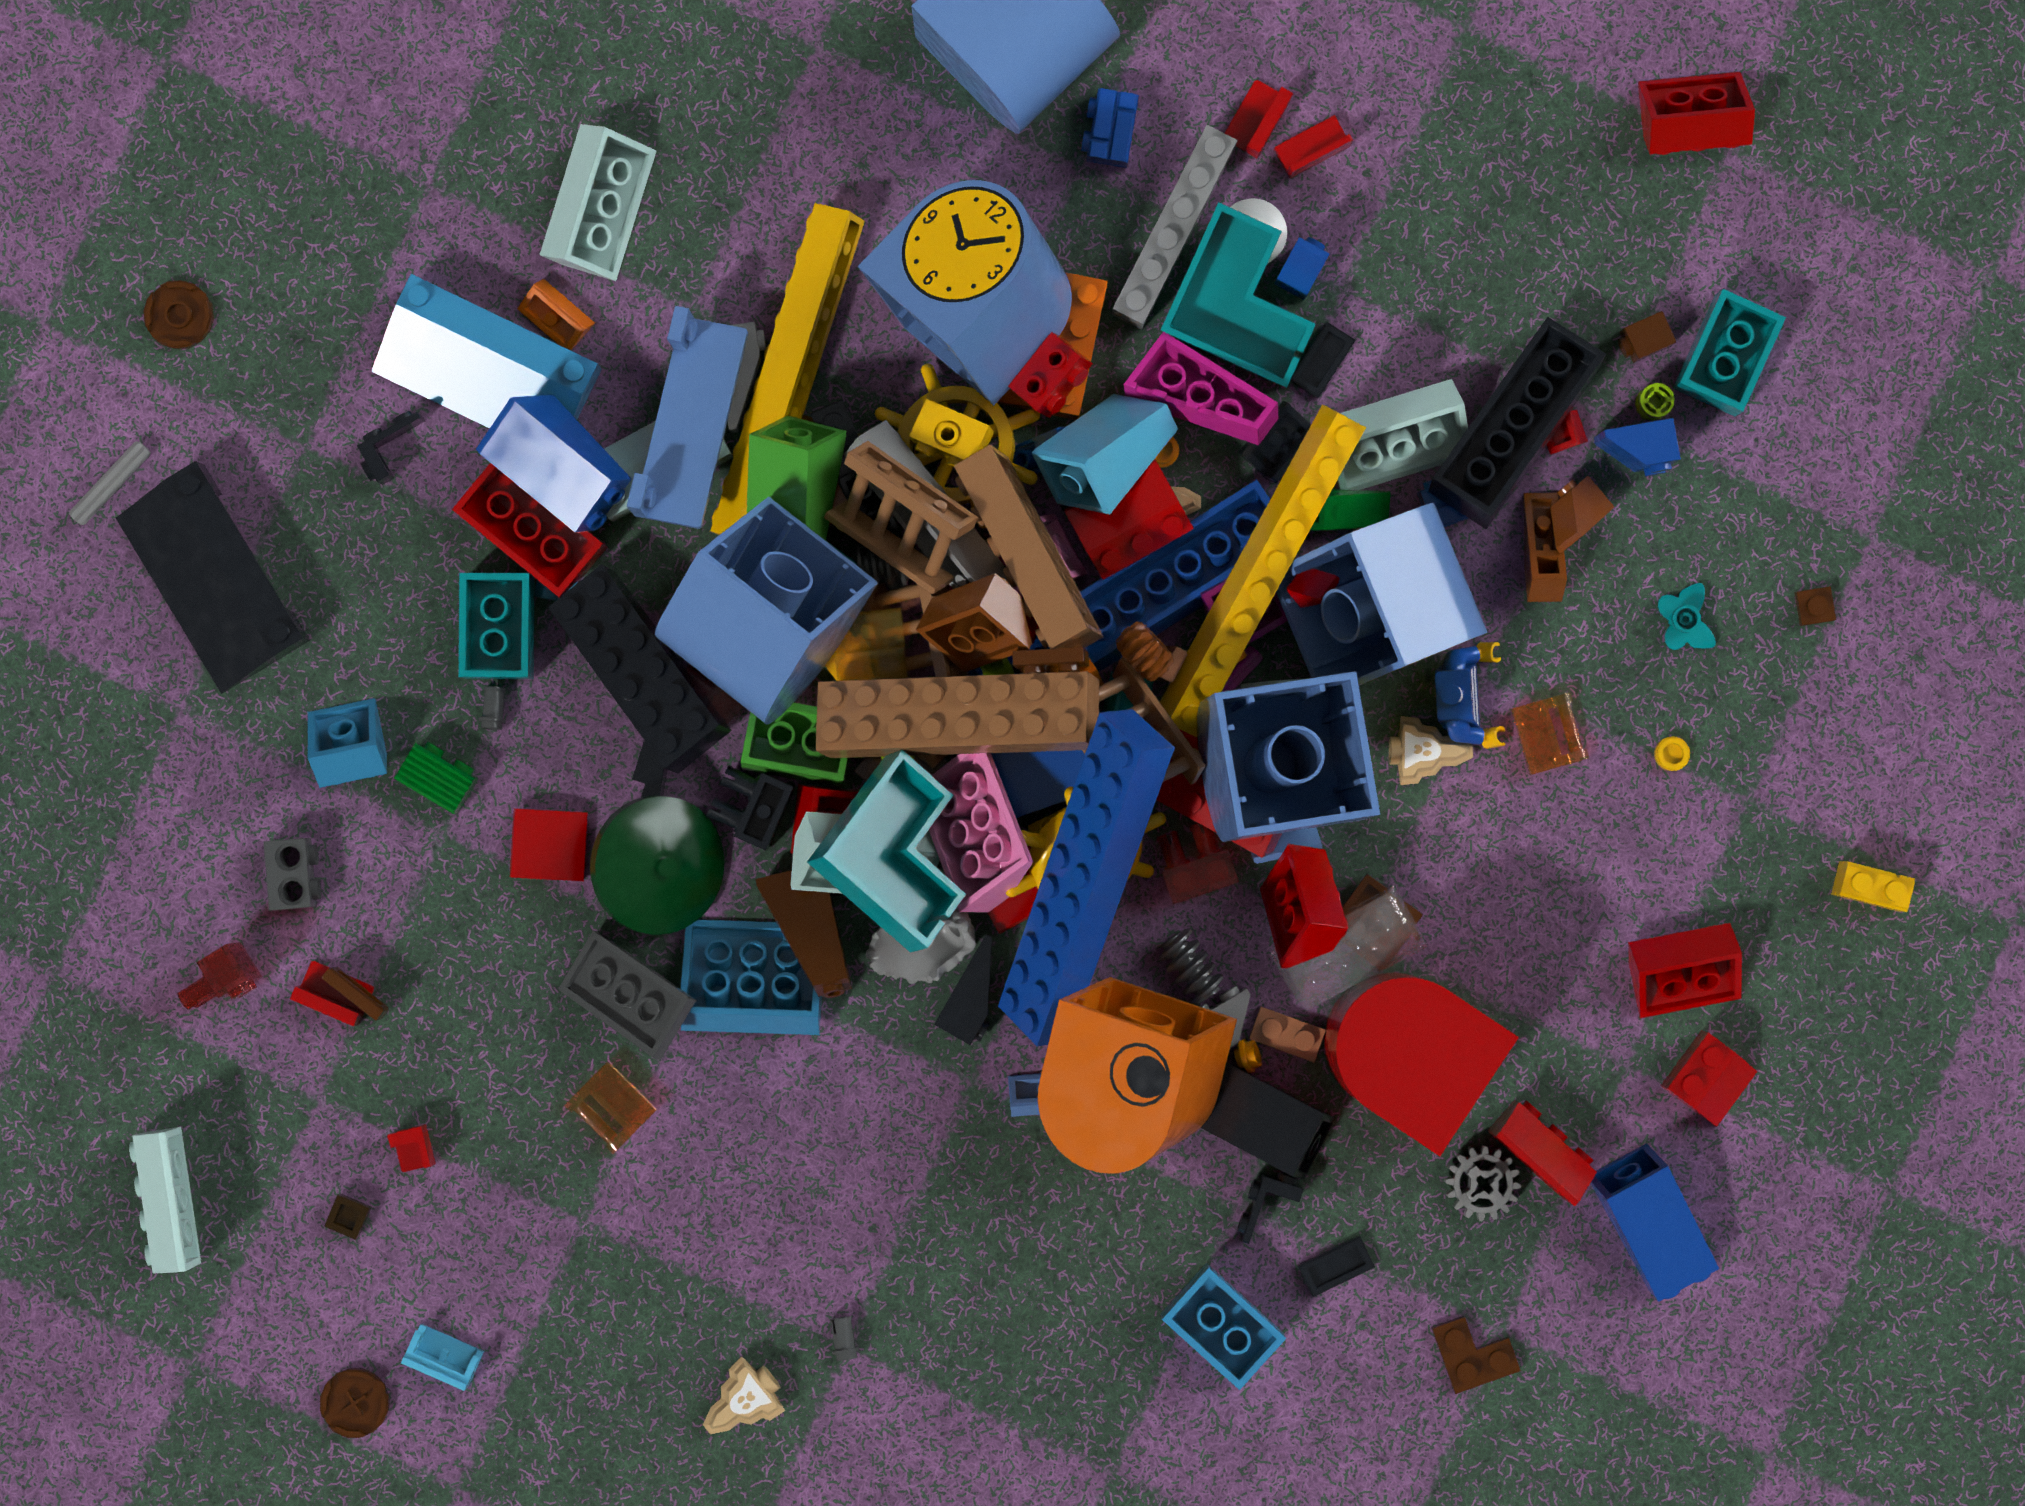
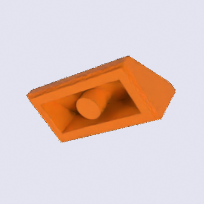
M545 279L533 284L517 308L554 342L569 350H572L595 324L593 320Z

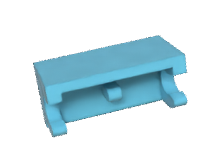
M420 1324L410 1341L401 1364L465 1391L470 1386L484 1351Z

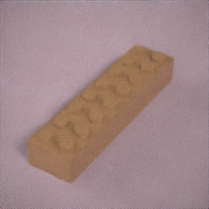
M1088 671L818 682L816 751L829 758L885 757L900 750L905 751L909 756L1087 750L1099 715V679Z

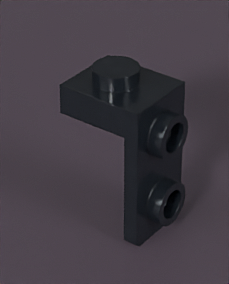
M411 411L402 413L392 420L394 425L384 431L381 428H377L362 437L364 442L357 445L365 461L360 464L370 481L376 479L378 483L384 485L394 479L378 448L425 422L423 416L418 412L413 414Z
M1278 1172L1276 1178L1262 1173L1260 1181L1253 1180L1248 1194V1199L1253 1200L1249 1214L1242 1213L1237 1227V1232L1242 1233V1242L1250 1243L1266 1192L1300 1202L1304 1189L1302 1186L1296 1185L1298 1178Z

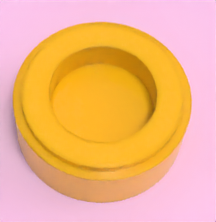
M1674 736L1666 737L1656 745L1654 757L1662 769L1677 771L1688 763L1690 749L1683 739Z

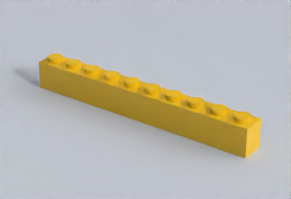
M815 203L812 213L807 218L806 232L802 244L796 252V263L793 273L786 284L785 298L781 310L775 318V329L771 342L766 347L763 367L760 376L754 384V395L750 407L744 415V426L739 442L734 447L733 461L729 473L723 481V492L718 507L712 516L710 531L720 535L747 514L749 434L783 417L792 416L801 419L804 414L865 222L851 211Z
M1323 404L1188 649V655L1174 682L1169 684L1160 701L1177 727L1197 737V713L1200 702L1212 694L1223 690L1366 427Z

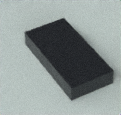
M1326 322L1290 381L1318 399L1356 340Z
M1360 1235L1297 1265L1312 1297L1375 1268Z

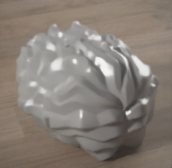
M957 907L950 918L942 920L945 925L927 949L911 953L880 927L872 934L869 949L866 951V958L871 960L869 962L870 968L879 975L891 976L894 979L904 978L909 984H915L917 981H925L927 983L938 981L946 972L951 971L957 966L958 962L963 961L965 956L969 955L976 946L975 928L971 924L968 913L959 912Z

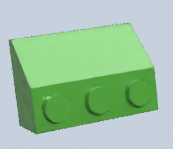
M793 703L780 717L770 724H765L750 712L740 763L742 770L844 788L850 758H829L817 752V707Z

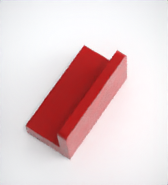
M1255 80L1226 129L1225 134L1237 140V148L1257 159L1290 103L1293 93L1283 87L1278 92L1261 81Z
M1333 115L1275 146L1274 151L1289 179L1349 148L1353 138L1350 134L1346 135L1336 116Z
M312 961L302 984L295 986L290 1000L351 1026L359 1025L365 1012L321 978L328 968L331 967L317 961ZM351 977L373 994L374 986Z

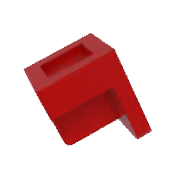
M426 1124L392 1132L387 1135L390 1148L396 1147L402 1172L423 1167L428 1168L436 1164Z

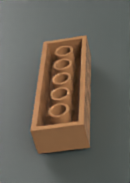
M988 445L954 465L959 475L955 478V481L965 497L969 495L975 506L971 508V512L978 517V524L981 527L985 525L991 537L987 538V542L997 557L1002 556L1007 566L1003 569V572L1010 585L1019 588L1023 596L1021 599L1024 612L1029 618L1033 616L1039 628L1035 632L1045 649L1048 647L1050 649L1085 648L1103 638L1102 632L1008 456L992 445Z

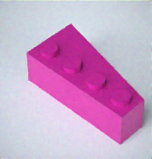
M1162 332L1123 384L1125 396L1165 403L1171 410L1173 417L1256 445L1262 442L1278 420V402L1166 332Z

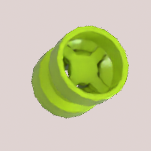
M1662 383L1650 384L1638 393L1635 399L1636 411L1645 420H1659L1672 410L1675 401L1674 394L1668 386Z

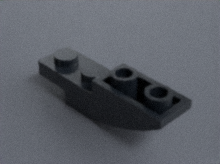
M840 399L810 412L815 423L846 431V441L838 478L848 499L857 473L844 464L846 459L844 454L859 436L843 400ZM869 485L859 510L875 520L882 501ZM893 514L886 528L890 532L898 529Z

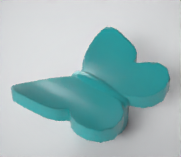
M1696 583L1683 589L1679 593L1678 598L1673 595H1664L1658 600L1657 607L1660 614L1669 620V627L1665 632L1664 640L1667 647L1672 650H1678L1686 643L1693 648L1700 649L1713 648L1716 645L1712 631L1701 621L1700 610L1705 598V588L1702 583Z

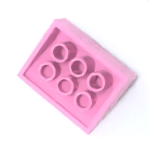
M991 753L959 754L932 775L954 796L930 827L929 833L945 875L966 893L958 905L959 912H990L1009 898L1006 895V891L1019 885L1032 865L1033 860Z

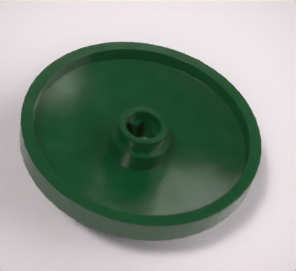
M652 795L635 799L616 810L604 823L595 839L590 861V874L594 892L603 909L622 926L651 935L677 932L696 922L706 913L715 900L724 874L723 845L711 820L693 804L679 798L663 795Z

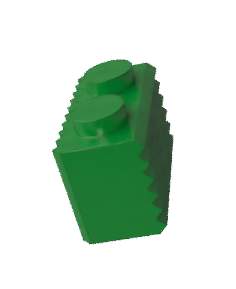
M429 741L424 746L415 743L394 779L452 814H458L479 780L472 775L475 769L459 759H456L453 764L442 756L445 751Z

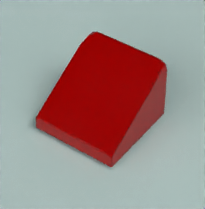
M1577 410L1569 412L1547 443L1550 455L1588 442Z
M1312 568L1297 574L1286 590L1300 608L1321 604L1325 593L1334 589L1339 583L1340 578L1337 575Z

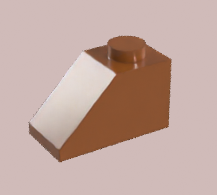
M1589 476L1585 477L1578 484L1573 479L1557 492L1561 498L1550 507L1555 545L1560 554L1586 534L1615 507Z

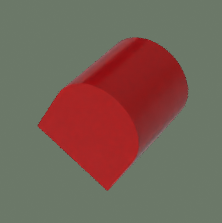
M1393 972L1376 974L1362 979L1341 995L1332 1008L1327 1020L1324 1048L1333 1076L1349 1095L1438 1156H1441L1519 1037L1446 988L1413 975Z

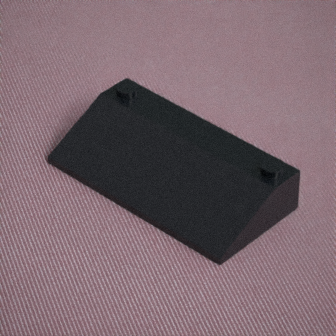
M194 461L162 481L118 515L116 520L219 691L223 694L309 642L310 639L294 612L285 608L218 497L222 493L204 464Z

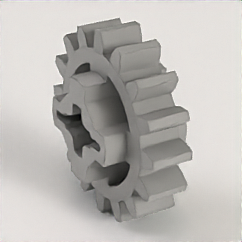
M1486 1145L1481 1146L1480 1153H1476L1474 1148L1470 1146L1468 1147L1469 1156L1464 1157L1457 1153L1455 1156L1459 1164L1457 1166L1448 1164L1447 1166L1453 1172V1176L1444 1178L1445 1183L1452 1185V1189L1446 1192V1196L1448 1198H1457L1452 1205L1456 1210L1465 1206L1464 1216L1470 1218L1473 1212H1476L1477 1220L1479 1221L1484 1220L1485 1213H1489L1491 1218L1496 1220V1210L1501 1209L1508 1213L1510 1210L1506 1205L1507 1201L1517 1202L1518 1200L1512 1194V1190L1521 1188L1520 1183L1513 1181V1177L1519 1174V1170L1508 1168L1513 1161L1509 1156L1500 1160L1501 1150L1495 1148L1492 1154H1489L1488 1146ZM1488 1160L1494 1163L1487 1168H1478L1473 1162ZM1464 1171L1467 1175V1186L1461 1192L1460 1179ZM1504 1174L1505 1187L1501 1194L1498 1191L1499 1180ZM1478 1176L1483 1178L1490 1177L1487 1181L1489 1188L1486 1191L1482 1188L1475 1189L1478 1186L1476 1181ZM1478 1198L1488 1199L1492 1204L1478 1206L1471 1203L1475 1202Z

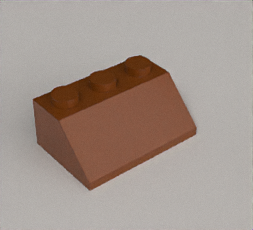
M996 573L932 597L916 628L918 633L964 672L1012 656L1013 651L1029 650L1032 645L1021 595L1010 586L1006 579Z

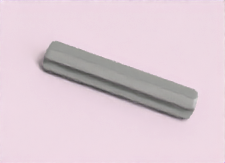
M134 442L69 511L72 519L78 524L85 525L150 456L151 452L141 442Z

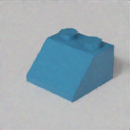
M375 698L308 712V761L319 788L387 774V752Z

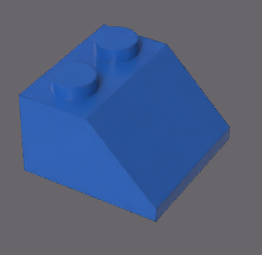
M1673 418L1607 429L1594 437L1596 446L1632 471H1644L1645 477L1666 473L1665 471L1672 469L1671 465L1681 459Z

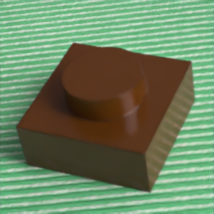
M1831 586L1794 592L1800 626L1836 620Z

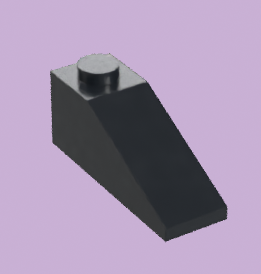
M987 933L934 1024L971 1045L974 1039L980 1042L990 1025L985 1019L988 1015L992 936Z

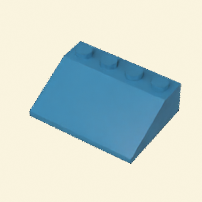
M697 920L686 927L681 990L696 999V1002L681 1025V1031L820 1035L822 996L818 997L776 922Z

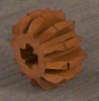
M1136 621L1131 626H1128L1116 639L1117 649L1121 652L1122 656L1143 678L1149 681H1155L1159 676L1162 677L1174 663L1172 653L1154 632L1142 622Z

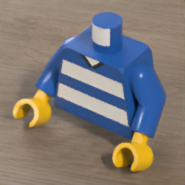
M1480 642L1477 646L1450 650L1444 657L1443 665L1435 671L1438 722L1448 731L1449 738L1455 742L1482 744L1486 749L1506 745V743H1501L1497 738V733L1505 732V728L1497 726L1482 729L1480 728L1477 663L1478 661L1498 663L1501 657H1493V648L1500 646L1499 642Z

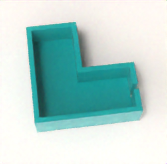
M1218 202L1162 325L1161 331L1287 388L1300 360L1294 353L1296 350L1303 353L1316 323L1253 295L1282 231Z
M900 750L883 758L807 863L911 953L927 949L945 925L942 920L950 918L966 893L915 849L954 795L905 751Z

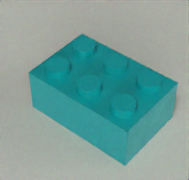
M1720 290L1715 294L1673 389L1734 417L1744 411L1786 317L1730 291Z
M459 573L458 677L464 679H534L535 577L530 573Z

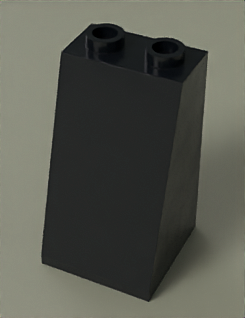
M1226 1062L1215 1107L1201 1128L1292 1177L1305 1179L1336 1117Z

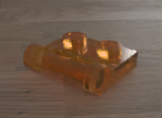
M1571 692L1511 709L1529 775L1589 759L1587 748L1583 749L1570 703L1573 702ZM1557 707L1570 750L1568 754H1561L1549 713L1550 708Z
M609 1061L564 1105L571 1113L575 1111L608 1144L606 1148L612 1154L657 1111ZM589 1095L624 1128L619 1134L584 1102Z

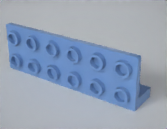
M675 306L667 337L673 352L643 474L634 473L627 502V508L634 516L696 529L702 528L748 337L746 328L695 319L689 308Z

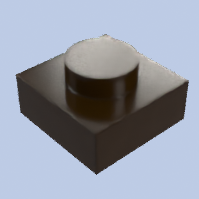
M340 1193L335 1199L324 1227L357 1240L372 1206Z

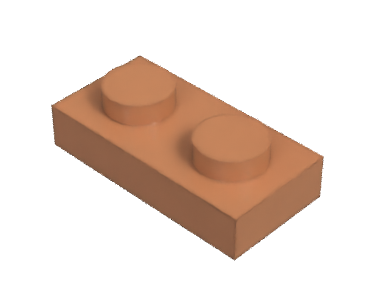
M1260 1006L1249 1039L1315 1062L1326 1030Z

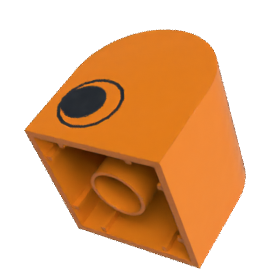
M1108 977L1059 999L1038 1087L1040 1118L1050 1140L1065 1157L1080 1167L1094 1172L1114 1174L1137 1168L1189 1137L1203 1126L1215 1107L1237 1019L1112 977Z

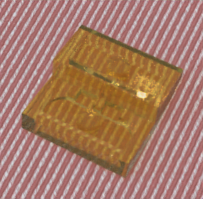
M901 608L865 611L858 614L834 655L838 681L908 678Z

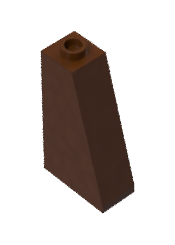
M792 870L755 879L765 904L818 997L834 998L844 994L845 990L852 989L832 894L828 892L792 890L790 885Z

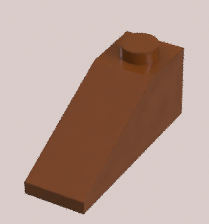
M1557 493L1523 494L1524 570L1527 602H1562L1567 582L1564 551L1560 554L1556 549L1550 508L1559 500Z

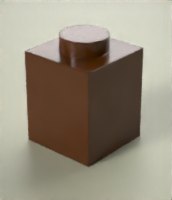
M1663 311L1623 328L1619 332L1622 338L1618 339L1622 354L1625 358L1631 357L1633 363L1667 349L1676 343Z

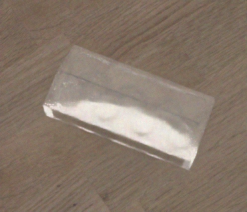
M1395 885L1344 912V916L1348 921V929L1346 935L1341 938L1333 951L1286 969L1280 967L1276 949L1273 950L1270 956L1288 988L1306 1011L1428 947L1426 940Z

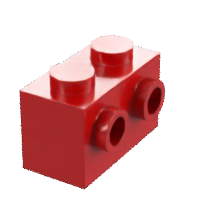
M1051 332L1008 387L1034 410L1050 418L1052 414L1059 412L1066 403V397L1072 389L1079 386L1086 379L1088 370L1093 363L1064 338Z

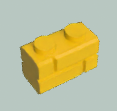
M1839 861L1831 895L1897 912H1907L1915 885V878L1896 875L1895 873L1848 861Z

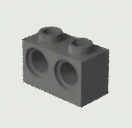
M311 838L264 841L269 911L317 907L316 900L321 899L322 896L320 880L314 878L313 865H318L319 863L317 845H312ZM291 847H295L300 853V860L293 867L285 859V854ZM294 881L298 882L303 888V894L297 901L292 900L288 895V887Z

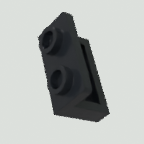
M1283 401L1278 406V420L1259 445L1246 442L1238 453L1266 480L1277 483L1279 480L1281 481L1311 424L1288 402Z

